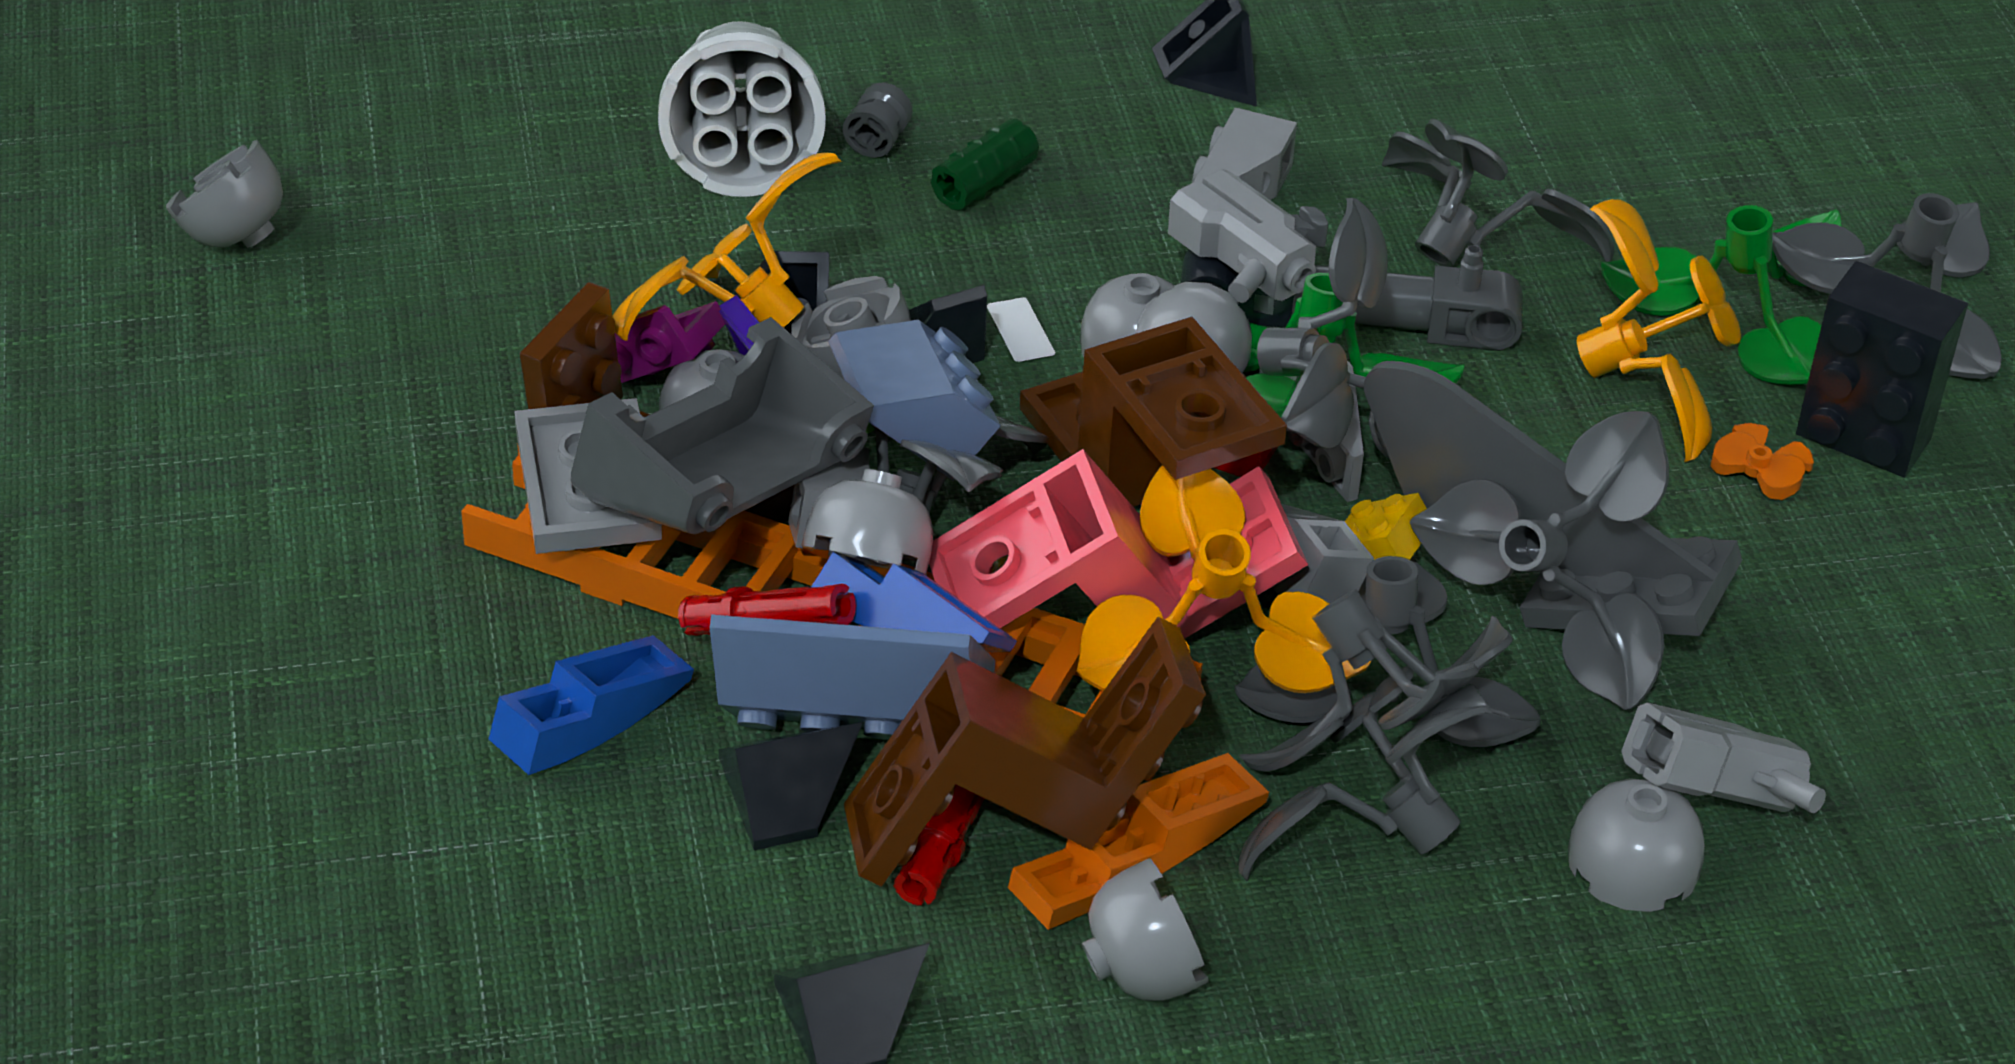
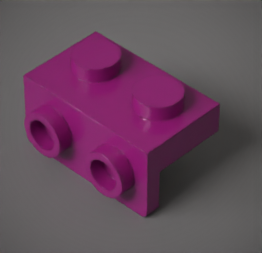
M717 301L674 315L668 306L663 305L638 314L631 326L627 341L621 339L615 333L618 362L621 365V383L644 375L652 376L665 368L694 359L699 352L712 350L715 346L712 338L725 325L719 313L721 309Z

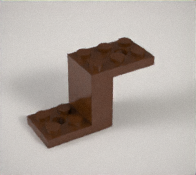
M1192 316L1085 349L1082 372L1020 391V410L1037 431L1049 437L1048 445L1061 462L1084 449L1133 507L1142 504L1143 497L1152 478L1162 465L1177 480L1285 444L1286 423Z
M1158 616L1084 718L951 651L844 802L858 875L882 887L896 866L902 867L910 860L916 849L918 836L932 816H939L946 810L952 800L955 784L1091 850L1106 830L1113 829L1119 823L1125 812L1128 799L1143 779H1149L1157 772L1163 761L1166 748L1181 728H1186L1194 722L1201 710L1206 693L1180 627Z

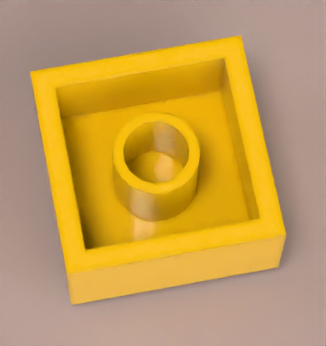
M1419 493L1404 496L1394 494L1383 500L1373 502L1371 500H1363L1355 504L1351 508V513L1345 520V523L1374 557V560L1385 556H1398L1410 560L1421 545L1410 525V520L1427 508Z

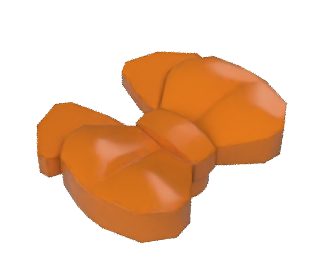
M1755 423L1734 425L1732 432L1723 436L1715 444L1710 467L1717 474L1721 475L1745 472L1748 476L1757 478L1763 494L1770 499L1784 500L1794 495L1801 487L1805 471L1810 472L1813 468L1814 461L1811 450L1802 442L1794 441L1772 453L1771 449L1765 446L1769 432L1766 425Z

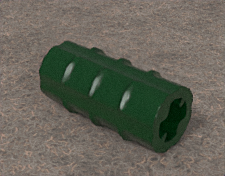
M1009 119L997 128H990L983 137L970 141L966 148L953 152L949 155V159L932 170L930 182L933 192L941 203L947 205L952 210H961L974 200L979 201L985 197L986 192L992 188H999L1003 185L1004 180L1010 176H1017L1021 173L1022 168L1037 159L1039 143L1036 135L1028 125H1025L1019 119Z

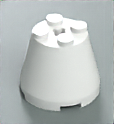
M729 22L702 32L696 39V42L673 65L666 76L660 92L658 124L661 140L671 160L674 159L687 174L703 183V188L718 194L735 197L765 194L773 183L791 166L802 159L817 154L824 136L826 118L824 97L814 71L799 53L781 39L776 31L755 23ZM735 79H746V87H735Z

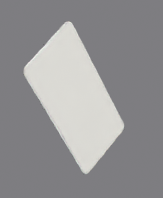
M1022 297L987 304V308L1014 361L1021 362L1055 355V351L1027 298Z

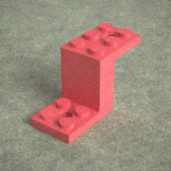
M1082 449L933 540L929 565L937 584L1001 628L1074 583L1080 587L1096 606L1118 595H1136L1152 601L1161 611L1163 619H1166L1173 612L1186 592L1189 582L1192 580V567L1195 560L1191 557L1190 551L1179 556H1165L1156 552L1148 544L1141 531L1140 514ZM1260 466L1230 483L1240 497L1245 511V522L1241 535L1246 539L1251 550L1246 573L1256 578L1254 588L1257 595L1308 566V562L1271 480ZM1008 555V559L1003 567L992 573V564L999 558ZM1238 590L1234 595L1223 599L1210 598L1202 593L1198 595L1181 622L1177 625L1180 627L1184 639L1246 603L1243 591Z

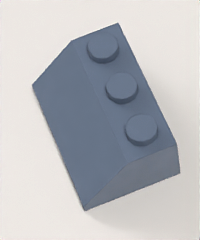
M920 320L835 332L828 340L844 380L874 405L869 422L901 444L902 439L924 441L939 445L947 450L962 451L976 455L1000 428L1001 425L990 406L994 398L978 382L977 378L981 375L980 371L965 357L968 351L967 346L945 327H940L935 332ZM910 450V451L913 452L915 455H917L918 457H920L921 459H923L925 462H927V458H925V457H923L922 455H920V454H918V453H916V452ZM937 466L936 469L951 480H955L946 471Z

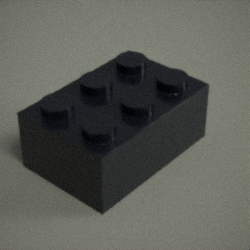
M1855 261L1828 297L1796 435L1905 478L1931 441L1968 303L1862 262Z

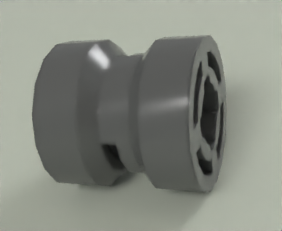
M875 83L868 87L861 96L857 106L852 109L843 123V134L846 142L853 150L863 156L875 158L889 153L899 134L903 132L912 118L913 107L910 99L901 89L891 84Z

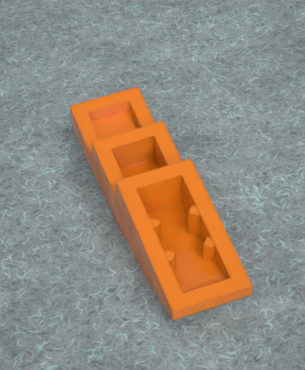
M1229 753L1140 784L1128 799L1125 812L1119 823L1113 829L1106 830L1091 850L1067 839L1065 849L1013 867L1008 889L1049 930L1088 913L1092 899L1106 881L1121 871L1151 858L1161 874L1187 859L1265 804L1269 791Z

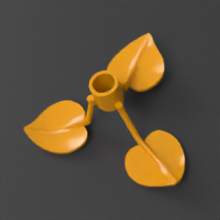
M817 153L791 166L773 183L746 216L751 227L748 224H743L729 233L717 244L712 254L706 255L692 269L686 266L689 261L685 256H682L658 271L632 292L613 314L615 333L618 337L627 341L631 326L643 306L661 287L678 279L684 278L676 289L680 295L686 294L697 285L724 302L734 297V294L708 280L709 278L719 277L721 266L740 283L735 291L758 322L772 317L784 328L805 306L784 284L790 276L783 270L764 229V221L781 193L792 183L816 168L842 161L833 153ZM752 229L771 270L769 274L760 266L747 276L728 256L736 246L750 235Z
M1619 199L1603 201L1591 207L1590 210L1595 212L1610 229L1639 289L1614 312L1601 317L1602 326L1577 336L1578 351L1584 366L1594 378L1619 368L1623 374L1636 369L1662 368L1682 430L1685 447L1684 462L1695 459L1712 438L1713 429L1710 414L1699 387L1691 372L1687 368L1681 369L1673 355L1666 354L1662 357L1640 358V353L1648 349L1646 338L1706 313L1715 336L1725 346L1730 347L1740 342V326L1731 305L1725 300V290L1719 276L1704 256H1697L1690 261L1691 277L1702 304L1644 328H1641L1635 319L1625 321L1623 319L1624 316L1649 294L1658 290V279L1655 272L1659 269V261L1647 227L1637 210L1627 202Z
M1162 465L1152 478L1142 500L1140 509L1141 531L1148 544L1161 555L1179 556L1190 551L1191 557L1195 560L1192 567V580L1189 582L1186 592L1173 612L1165 620L1177 626L1196 597L1201 593L1210 598L1223 599L1241 590L1244 593L1254 624L1264 630L1258 636L1254 645V658L1264 676L1274 685L1294 693L1318 692L1334 686L1330 666L1322 656V653L1331 648V646L1312 619L1316 613L1329 605V603L1309 593L1299 591L1284 592L1274 599L1269 611V618L1265 616L1254 588L1256 578L1246 573L1251 550L1248 542L1241 535L1245 522V511L1237 492L1224 478L1212 469L1175 480ZM1118 595L1100 603L1087 618L1082 631L1080 657L1077 672L1081 678L1090 685L1104 691L1158 616L1163 618L1159 608L1152 601L1136 595ZM1348 660L1342 662L1345 678L1349 679L1364 672L1369 667L1371 661L1357 669H1353Z

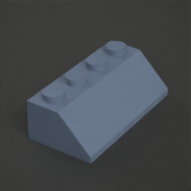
M711 615L710 620L718 705L734 716H738V725L748 728L772 730L776 729L777 720L801 722L800 730L807 732L863 722V735L889 740L951 651L993 673L995 670L996 660L970 634Z

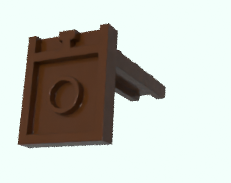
M588 282L520 352L528 409L590 403L611 392L620 400L623 398L621 365L618 362L615 339V320L612 316L608 288ZM640 411V414L643 417L650 415L648 413ZM794 485L744 511L783 523L790 514Z

